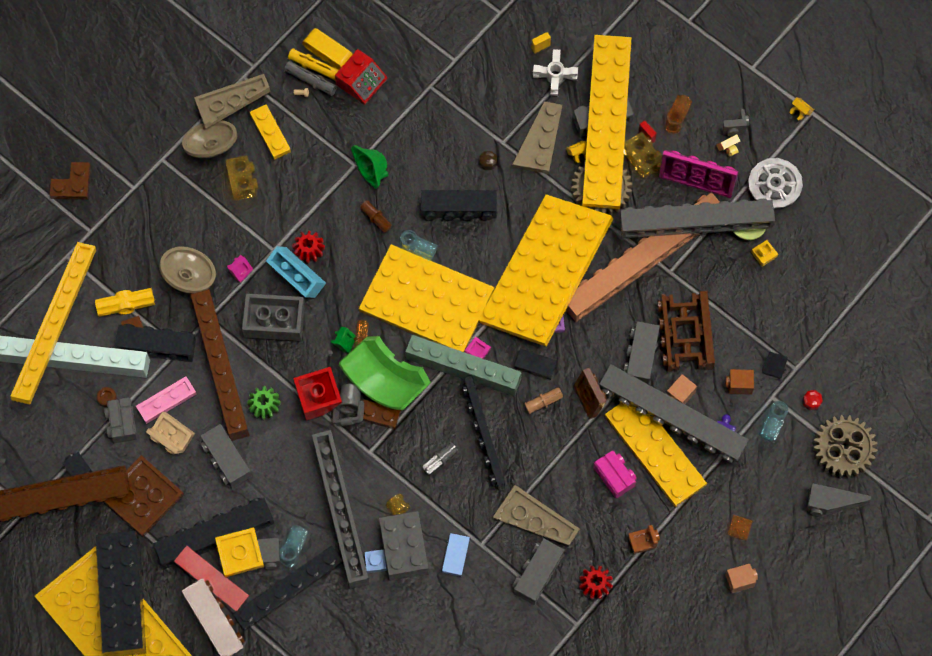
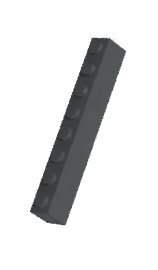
M765 198L756 201L739 200L732 203L721 201L717 204L703 202L699 205L687 203L681 206L664 205L657 208L646 206L642 209L628 207L620 210L622 238L773 228L775 223L773 200Z
M612 364L599 384L605 395L618 397L620 403L636 407L635 410L644 416L649 414L656 423L669 425L671 431L679 435L680 433L687 435V439L695 444L700 442L705 445L704 448L713 454L715 452L722 455L721 458L729 463L733 461L738 462L749 442V439Z
M329 430L313 434L314 446L350 589L368 585L369 579L332 432Z

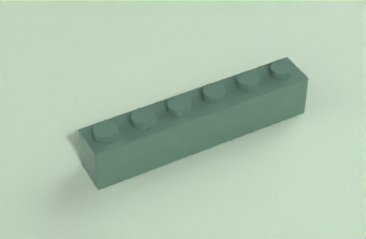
M412 335L406 349V360L462 379L472 376L474 383L514 397L521 381V372L415 335Z

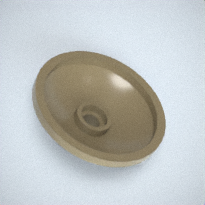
M219 121L207 129L204 123L193 127L185 134L182 146L184 151L193 157H215L233 146L237 139V130L233 124L227 121Z
M175 247L166 251L160 260L159 268L162 277L169 285L179 291L197 293L209 289L214 283L216 271L213 263L206 255L196 249Z

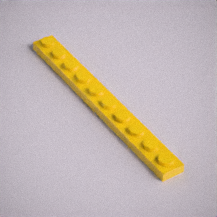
M77 242L12 391V401L31 404L95 255V246Z

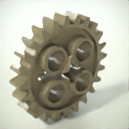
M585 162L584 168L579 166V173H574V178L576 179H572L573 186H571V191L574 192L573 198H577V205L583 202ZM627 169L623 170L620 206L623 208L625 207V202H629V195L632 194L630 189L632 188V183L629 182L631 176H626ZM587 207L602 213L608 212L610 215L613 213L611 208Z
M841 415L838 421L834 416L832 423L826 420L825 426L821 425L819 428L821 432L817 431L815 434L817 438L814 439L813 443L817 446H814L813 451L819 452L816 454L815 459L821 458L822 460L819 465L826 464L825 471L832 469V475L837 471L840 478L844 473L850 478L853 472L857 477L859 470L865 473V467L870 468L872 465L870 461L874 462L876 458L873 455L878 450L873 447H876L878 443L872 441L876 435H869L872 428L865 429L866 422L858 424L859 418L852 421L851 415H849L847 420H845L843 415ZM832 433H839L841 435V438H834ZM852 436H858L861 442L853 441ZM830 451H836L839 456H831ZM849 455H856L858 457V460L854 461L850 459Z

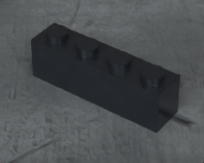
M421 190V217L427 220H435L436 218H444L445 220H454L455 218H463L464 220H473L474 218L492 220L497 218V190Z
M132 324L118 325L114 347L115 349L147 352L148 356L152 358L193 362L196 338L195 334H192L190 331L175 332L168 328L158 330L150 326H143L141 328L135 327Z

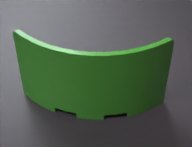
M380 336L366 337L339 362L343 372L361 392L375 402L391 409L403 410L431 383L423 367L413 366L404 361L400 363L394 359L395 355L383 343Z

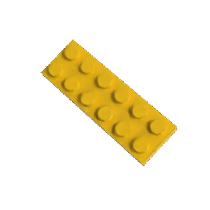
M620 403L607 412L605 418L675 507L707 485V482L662 425L653 421V417L649 414L644 416L635 410L636 407Z

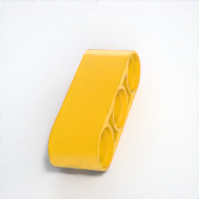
M316 28L302 42L307 50L338 70L353 55L348 49Z

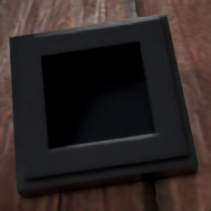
M769 352L763 374L781 379L788 357Z

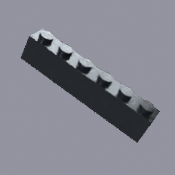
M255 498L243 507L242 505L236 506L226 514L219 513L214 515L213 519L209 521H199L192 528L180 529L176 531L175 535L160 537L153 544L164 570L177 565L174 561L186 546L198 555L218 548L216 537L253 527L256 532L275 524L265 498Z

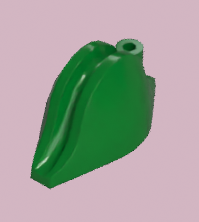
M353 145L351 151L360 173L377 189L380 186V180L388 177L386 158L377 150L364 149Z

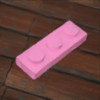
M184 377L138 404L136 408L147 424L159 417L162 412H168L195 396L196 391L187 377Z

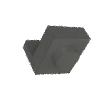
M745 109L740 110L739 119L723 121V135L735 136L745 133L746 127L749 126V116L745 115Z

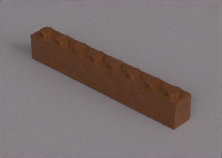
M210 290L193 293L191 297L231 441L249 437L248 427Z
M123 465L0 490V521H7L15 516L20 518L27 517L30 513L35 512L43 514L55 508L63 510L75 504L83 506L95 500L96 502H102L110 497H125L131 487L126 467Z

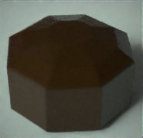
M484 151L480 155V166L484 170H492L497 165V155L492 151Z

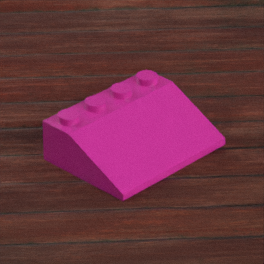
M665 150L662 156L659 178L731 198L739 171L730 166L723 167L717 165L712 161L699 160L695 156L688 157L681 155L677 151Z

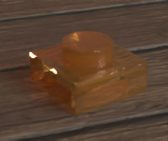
M733 515L728 535L747 541L753 521Z

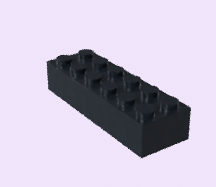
M136 531L96 535L102 653L104 656L146 654L139 536Z

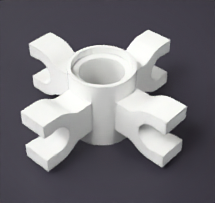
M553 50V60L549 63L548 67L534 65L533 78L547 77L551 83L550 95L558 96V84L562 82L563 78L577 80L578 67L564 68L560 62V50ZM558 71L559 74H553L551 72Z

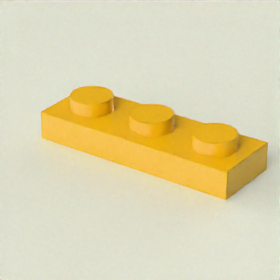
M264 105L251 111L250 115L274 160L290 153L291 149L268 106Z

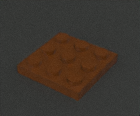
M141 455L126 470L131 486L129 493L125 497H110L103 502L144 537L183 497L184 493Z

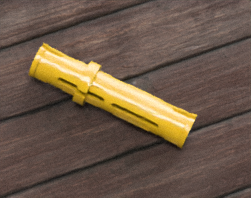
M294 48L289 52V60L301 64L303 68H310L335 80V74L339 71L338 69Z

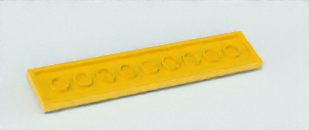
M594 36L582 202L584 207L620 209L631 37Z

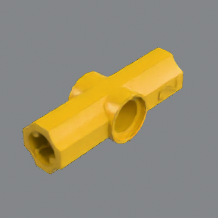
M152 288L134 292L123 290L117 292L115 296L95 300L98 316L101 317L115 313L122 315L130 314L135 309L155 305Z

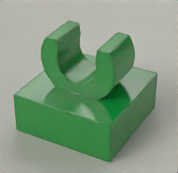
M341 327L339 331H335L337 337L335 340H331V343L342 352L350 353L357 336L347 327Z

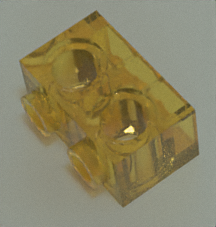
M641 132L624 143V154L643 179L661 168L662 154L654 149L653 143L648 136L645 137ZM635 146H642L643 149H636ZM652 160L654 163L648 164L645 161Z
M247 155L226 159L234 201L256 196L255 189H258L256 178H252L251 174L255 172L253 161L249 162ZM240 167L245 168L243 171H237ZM243 184H248L246 188L240 187Z

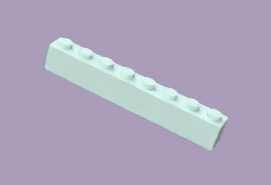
M0 336V361L25 364L35 340ZM57 342L47 367L147 378L150 359L147 352Z

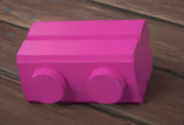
M611 451L597 460L593 468L614 497L619 498L625 492L635 487V479L637 478L631 469L627 470L624 466L625 461L619 453L616 455L614 451Z

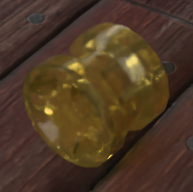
M401 493L395 495L386 503V507L392 510V515L404 514L410 509L409 503H405L404 496Z

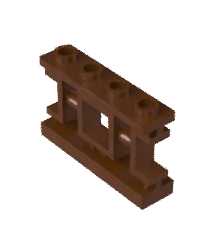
M700 291L699 294L692 293L691 302L674 303L673 294L669 296L661 294V299L657 301L658 312L662 314V318H659V328L663 330L664 335L661 336V347L665 348V354H663L662 359L663 366H667V372H671L672 369L679 370V361L697 360L698 369L705 367V370H713L715 359L708 291ZM697 302H699L701 324H699L698 316L688 317L687 310H696ZM666 304H669V311H680V317L671 318V326L668 325ZM694 324L695 338L677 339L676 325ZM700 338L703 341L704 360H702V352L691 353V346L700 345ZM670 339H672L673 347L683 346L684 351L682 354L674 355V362H672Z

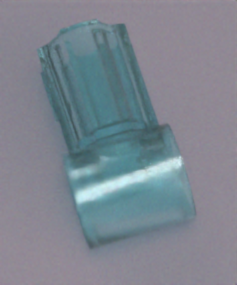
M411 230L404 231L400 237L401 249L430 261L433 259L438 245L418 237ZM409 239L412 240L413 243L406 244L404 241Z
M776 401L772 404L760 436L764 439L776 441L788 414L786 403ZM780 408L784 414L776 415L774 409Z
M293 525L285 545L280 549L281 562L286 567H294L298 563L299 555L309 535V531L303 527ZM287 553L294 554L291 559H286L284 556Z

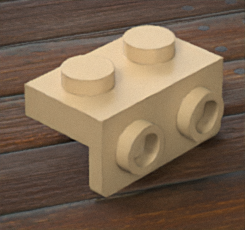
M162 412L154 426L146 431L150 435L151 440L163 444L165 449L171 454L183 453L195 435L193 431L166 412Z

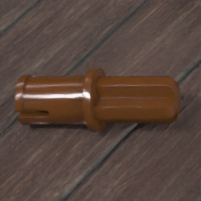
M369 200L360 206V209L370 218V222L375 223L383 232L386 233L391 229L392 224L382 215V211L377 210Z

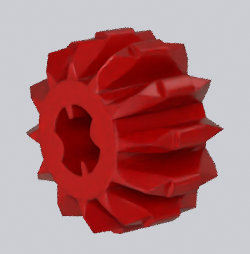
M308 231L307 235L301 232V238L295 237L296 243L292 245L295 250L294 254L299 256L301 261L306 259L308 264L310 259L316 262L317 256L322 257V251L325 250V245L322 244L324 242L323 238H318L317 232L311 235V231Z
M590 566V572L584 569L583 574L585 576H580L579 578L583 582L579 585L580 589H585L583 592L585 596L591 593L590 599H594L595 595H597L598 599H602V593L608 596L609 591L607 589H612L613 587L609 583L613 580L612 576H607L609 573L607 569L601 572L602 566H598L597 570H595L594 566ZM594 579H596V581L599 582V586H596V584L593 583Z

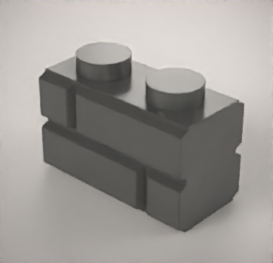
M122 398L108 401V408H104L106 420L109 419L110 426H107L108 438L112 437L114 443L136 440L137 434L131 399Z

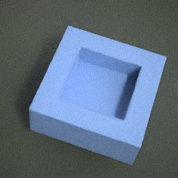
M384 550L364 552L367 573L387 571Z

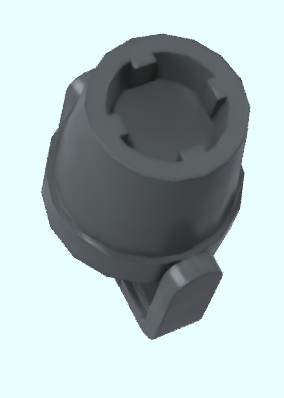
M354 384L342 385L340 391L342 403L333 409V423L337 426H347L362 422L364 401H361L360 390ZM339 412L357 414V417L339 419Z

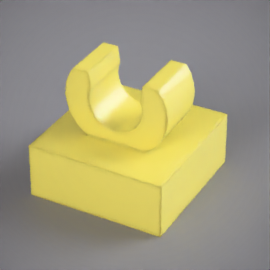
M735 135L716 146L719 151L726 149L730 157L738 153V149L734 144L740 142L738 135Z

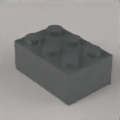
M246 294L242 326L244 337L302 341L305 312L304 297Z
M419 512L379 518L390 581L429 574Z

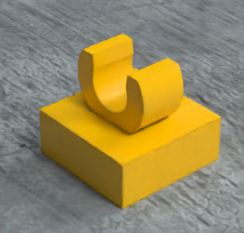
M796 97L792 102L796 107H793L790 113L794 114L795 111L799 110L800 115L797 119L802 120L805 115H811L814 109L801 98Z
M580 141L566 148L568 155L573 156L575 162H580L578 157L581 153L586 159L587 142Z
M768 240L751 250V253L762 267L778 257V253Z

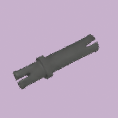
M292 61L286 64L285 72L312 85L314 89H319L330 96H333L336 92L337 85L326 81L323 76H317Z

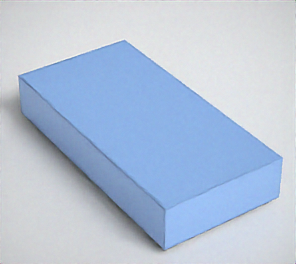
M450 533L442 573L462 577L470 537Z

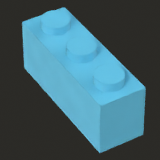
M277 246L266 260L269 265L305 297L315 298L326 284L287 247Z

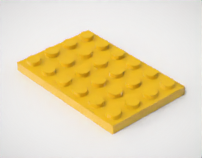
M391 244L359 307V312L421 338L464 352L479 323V318L494 292V287Z

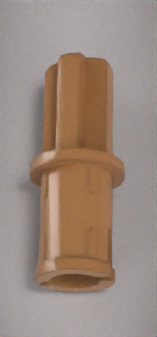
M555 388L543 395L539 394V397L524 404L528 413L531 414L543 407L547 408V405L561 399L563 394L559 388Z

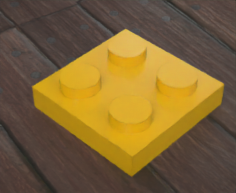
M254 527L215 538L225 577L264 567Z

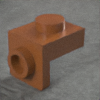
M649 525L647 529L628 534L634 554L657 548L658 541H660L657 529H653L652 525Z

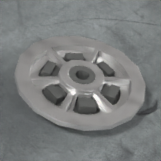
M770 158L759 162L751 170L748 179L749 190L754 199L765 198L773 200V208H784L793 204L800 196L803 187L802 176L798 169L789 161L779 158Z

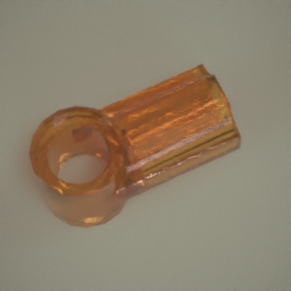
M677 95L666 118L665 127L668 132L678 133L682 129V124L692 104V100L688 96Z

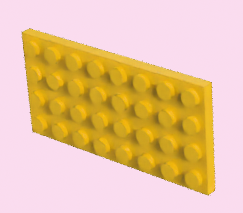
M545 195L485 306L479 322L547 347L607 233L613 217L587 207Z
M95 546L35 595L36 599L84 656H104L102 653L97 551ZM143 599L146 654L129 656H192Z

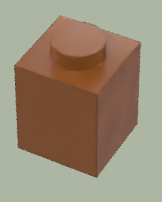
M730 369L729 376L725 377V387H729V394L752 395L754 390V370Z

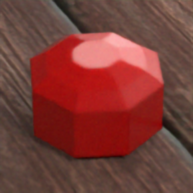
M816 390L807 391L803 397L804 406L809 410L818 409L823 402L822 395Z

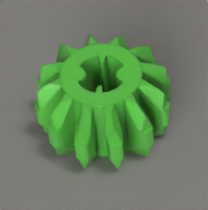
M263 386L262 391L256 388V394L250 393L251 399L247 401L250 406L249 411L251 413L254 412L256 418L260 415L264 420L266 415L272 418V411L278 413L279 409L277 406L281 405L280 400H278L279 394L274 393L273 388L267 391L266 386ZM264 400L267 401V402H265L266 405H261V403L263 404L262 401H264Z

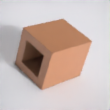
M682 374L667 390V395L686 404L695 394L697 386Z
M750 564L729 569L725 574L731 593L755 587L756 580H758L755 568H751Z

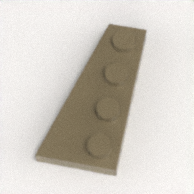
M262 74L194 97L207 129L271 91L265 75Z
M543 103L512 164V168L549 174L562 104Z
M514 485L493 516L494 519L570 546L580 531V528L516 485Z

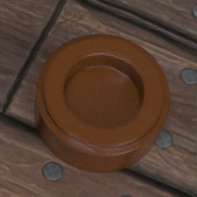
M104 387L98 391L97 400L101 406L108 408L107 402L117 400V395L112 388Z

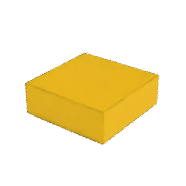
M546 32L532 39L531 49L534 54L551 45L549 33Z

